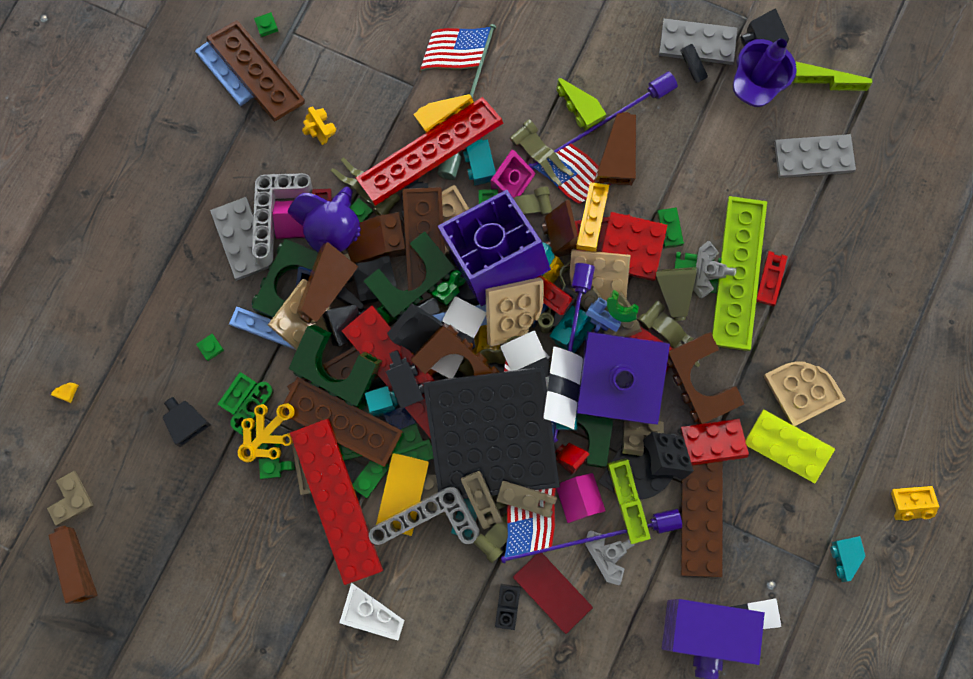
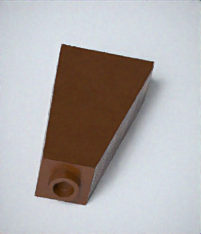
M622 112L620 114L617 113L594 183L632 186L636 179V115Z
M328 242L320 247L297 309L300 319L307 324L318 322L358 268L356 264Z
M61 526L54 529L55 533L48 536L65 603L80 604L98 596L74 528Z

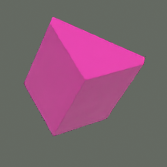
M511 150L491 179V190L498 189V194L508 190L513 198L520 196L536 173L514 150Z
M293 201L275 202L272 216L276 239L305 238L303 226L288 213V208Z
M593 473L577 476L559 483L560 487L556 488L567 523L606 511Z

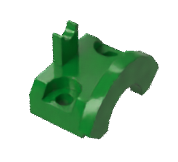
M613 290L607 299L609 314L620 322L637 320L639 306L636 304L630 307L621 306L618 303L619 294Z

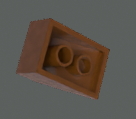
M566 200L547 214L544 218V223L541 224L543 234H547L548 241H546V244L552 248V253L557 257L570 255L572 249L576 250L578 240L570 200Z
M399 212L380 215L360 222V236L347 247L350 260L354 264L370 262L385 256L393 258L406 255Z

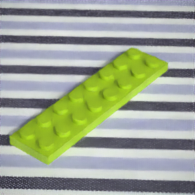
M728 197L721 263L727 265L728 268H736V275H726V278L718 279L712 335L718 347L743 351L751 350L767 201Z

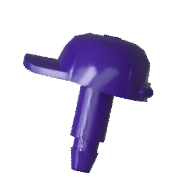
M756 39L748 42L740 51L737 58V71L733 81V91L740 100L750 106L763 107L772 101L779 92L787 89L793 82L797 72L796 62L792 54L786 49L787 42L785 39H778L774 43L765 39Z
M344 187L333 197L331 202L311 193H302L294 199L288 208L289 215L303 226L305 239L315 251L319 252L320 247L328 242L338 251L342 252L360 236L359 219L354 211L350 209L353 190L350 187Z

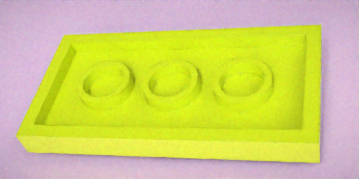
M764 409L745 440L748 447L813 483H816L835 451L834 447Z

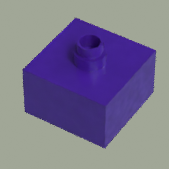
M508 190L438 225L450 256L481 307L486 305V289L534 279L551 270L542 241Z
M587 331L577 413L658 425L670 344Z
M682 599L667 600L662 649L694 655L695 677L705 679H718L719 670L723 671L724 660L759 665L765 612Z

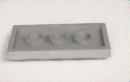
M664 18L659 56L684 59L680 49L693 44L701 61L733 65L737 28Z
M851 134L780 139L774 142L779 178L854 173L856 171Z
M244 197L210 210L236 281L268 269L269 266L260 267L252 253L254 215L248 199Z

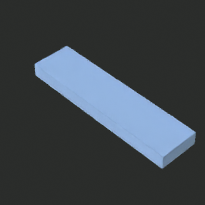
M208 42L195 50L196 54L240 107L253 98Z
M236 307L229 323L230 326L295 349L268 326L272 319Z

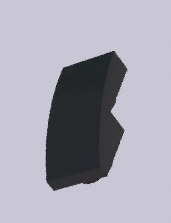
M500 585L495 621L496 628L515 630L520 586Z

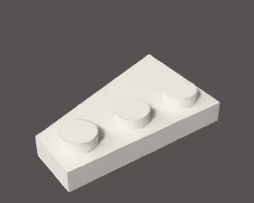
M351 583L340 623L399 640L405 620Z

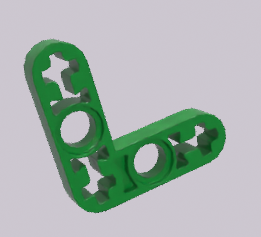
M258 383L232 417L231 427L242 436L243 428L242 426L237 428L238 424L236 421L243 418L256 419L254 412H248L247 405L250 402H256L257 405H266L273 396L274 391L269 383ZM266 387H268V394H263L260 397V399L263 400L262 403H260L257 399L253 398L255 395L257 397L261 395L260 388L265 389ZM249 421L246 422V425L248 427L250 426ZM262 443L259 448L268 450L269 446ZM274 444L281 449V444ZM273 450L272 454L275 455L277 452Z

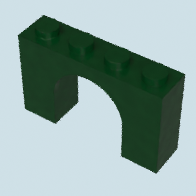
M425 231L409 243V246L422 260L426 268L425 280L418 288L411 291L399 290L390 283L380 269H377L364 280L367 287L393 318L404 313L409 305H417L422 301V295L427 291L429 293L433 292L438 287L437 283L442 278L443 280L450 278L452 270L455 268Z
M288 239L280 243L276 252L277 256L268 267L269 273L267 277L262 279L260 283L261 289L252 300V309L256 313L272 319L285 302L277 293L279 279L288 271L298 270L299 266L312 270L318 252Z
M315 324L308 326L289 369L297 377L306 378L311 381L312 385L328 390L330 395L341 397L350 406H358L364 403L365 393L369 392L383 361L364 352L358 356L350 375L346 379H336L326 372L322 363V354L331 333Z
M577 413V426L584 430L588 438L587 452L589 456L586 459L585 466L605 469L607 467L613 419Z

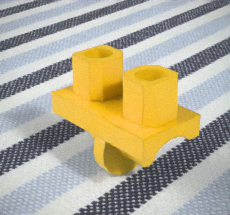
M312 106L308 108L309 113L305 117L306 120L303 121L305 127L302 129L304 135L310 134L312 138L317 136L323 145L327 143L329 137L335 134L336 128L333 123L324 125L322 122L327 119V113L324 108L315 110Z

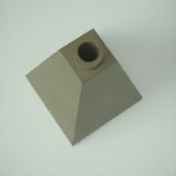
M697 267L661 269L656 272V277L670 315L674 317L675 321L686 320V316H688Z

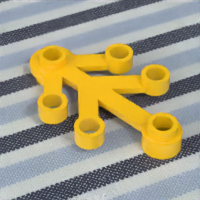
M287 403L278 406L276 410L277 416L265 427V415L268 413V408L264 404L257 405L254 408L256 415V438L253 441L251 429L255 427V421L252 418H247L241 423L243 428V444L238 449V457L243 462H252L256 457H269L274 460L281 456V450L278 447H273L269 450L257 449L262 443L283 444L284 446L293 444L290 433L282 436L271 435L284 420L291 419L294 416L293 406ZM260 407L263 409L262 414L259 412ZM286 408L289 409V415L285 413ZM247 421L250 422V427H247ZM286 436L290 439L289 443L285 441ZM247 449L250 450V456L246 452ZM273 450L277 452L276 457L272 454Z

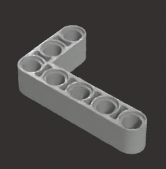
M307 174L261 175L256 179L252 253L260 267H267L273 261L274 223L272 213L275 199L296 198L302 193L312 194L313 186Z
M447 487L377 524L370 530L369 539L375 545L383 544L444 511L459 539L464 544H471L477 539L479 527L459 490L455 487ZM452 493L455 500L453 502L447 501L445 494ZM428 502L435 503L437 510L431 511L428 508ZM455 511H461L464 514V519H457ZM410 512H417L419 520L412 519ZM394 520L401 523V529H396L393 526ZM377 529L384 533V538L377 537ZM471 529L474 537H467L464 530Z

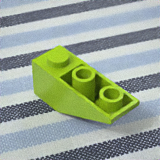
M562 78L558 79L556 90L559 96L564 97L568 110L575 114L576 122L580 128L583 127L586 131L606 119V113L596 98Z

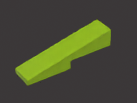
M796 62L797 72L792 82L829 83L830 90L867 91L872 85L871 78Z
M625 458L607 463L630 543L635 544L651 539L629 460Z

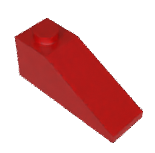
M568 443L566 446L562 444L555 451L557 454L556 461L571 475L580 468L589 456L587 451L571 443Z

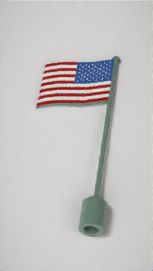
M491 24L489 27L477 29L444 28L433 30L420 71L434 68L468 69L478 67L470 92L473 98L492 33L496 26ZM459 152L440 164L437 172L440 177L455 180L462 159Z

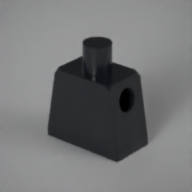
M776 8L752 20L748 25L747 34L740 37L743 46L756 39H765L773 43L781 38L785 39L787 43L789 41L788 34Z
M346 305L327 309L322 317L327 331L331 333L330 339L333 346H341L349 341L342 330L366 311L367 308L358 310L356 305Z
M174 397L165 401L164 405L169 412L163 415L162 418L175 445L182 447L211 426L186 400L180 404Z

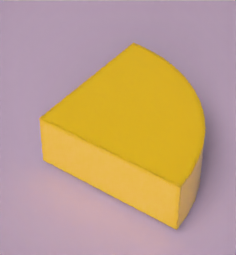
M75 383L61 385L55 388L51 395L71 403L79 385Z

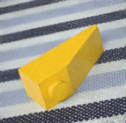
M468 94L432 102L419 108L413 115L425 133L474 103L471 95Z

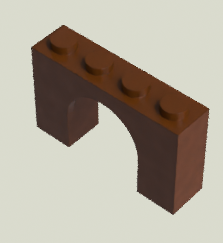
M444 323L411 357V361L424 374L442 357L450 354H458L468 359L474 370L473 375L500 372L495 366L491 368L486 363L488 360L480 352L476 354L472 350L473 345L466 338L462 340L457 335L459 333L457 329L451 324L447 326Z
M711 332L669 350L667 367L672 369L674 373L672 376L677 386H680L683 392L681 397L684 403L689 405L691 409L689 414L697 424H704L744 405V401L736 386H731L712 396H705L697 392L691 383L690 374L693 365L699 359L719 350Z

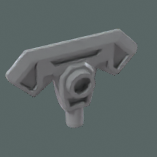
M707 241L698 250L697 275L693 290L699 298H704L714 289L710 280L726 278V275H736V268H728L725 264L712 261L719 252L710 241Z
M589 531L586 538L602 534L594 531ZM605 538L586 542L585 545L606 582L620 585L625 569L615 563L634 544H631L629 539L623 543L619 541L605 546Z

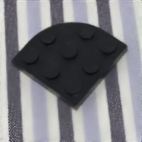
M621 446L611 461L614 462L625 458L629 460L640 500L659 494L674 477L673 475H652L651 457L645 446L642 456L622 453ZM607 468L598 483L616 494Z

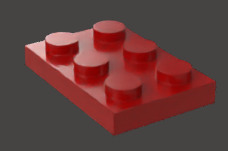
M740 419L684 426L680 429L692 465L748 458L749 453Z

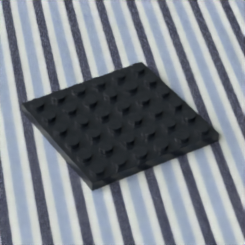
M544 367L423 382L438 492L447 487H455L459 490L463 499L469 498L461 478L479 470L491 496L499 494L502 481L533 490L560 487L552 423L550 420L544 419L547 396ZM452 493L445 494L447 501L455 500Z

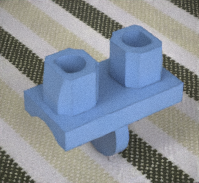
M600 297L594 303L591 302L586 315L591 317L590 322L596 325L594 328L595 332H598L600 328L606 332L609 328L617 332L621 322L614 319L609 312L604 310L607 302Z

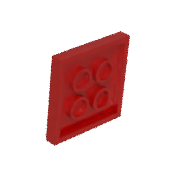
M611 212L602 252L631 255L629 276L655 281L668 225Z

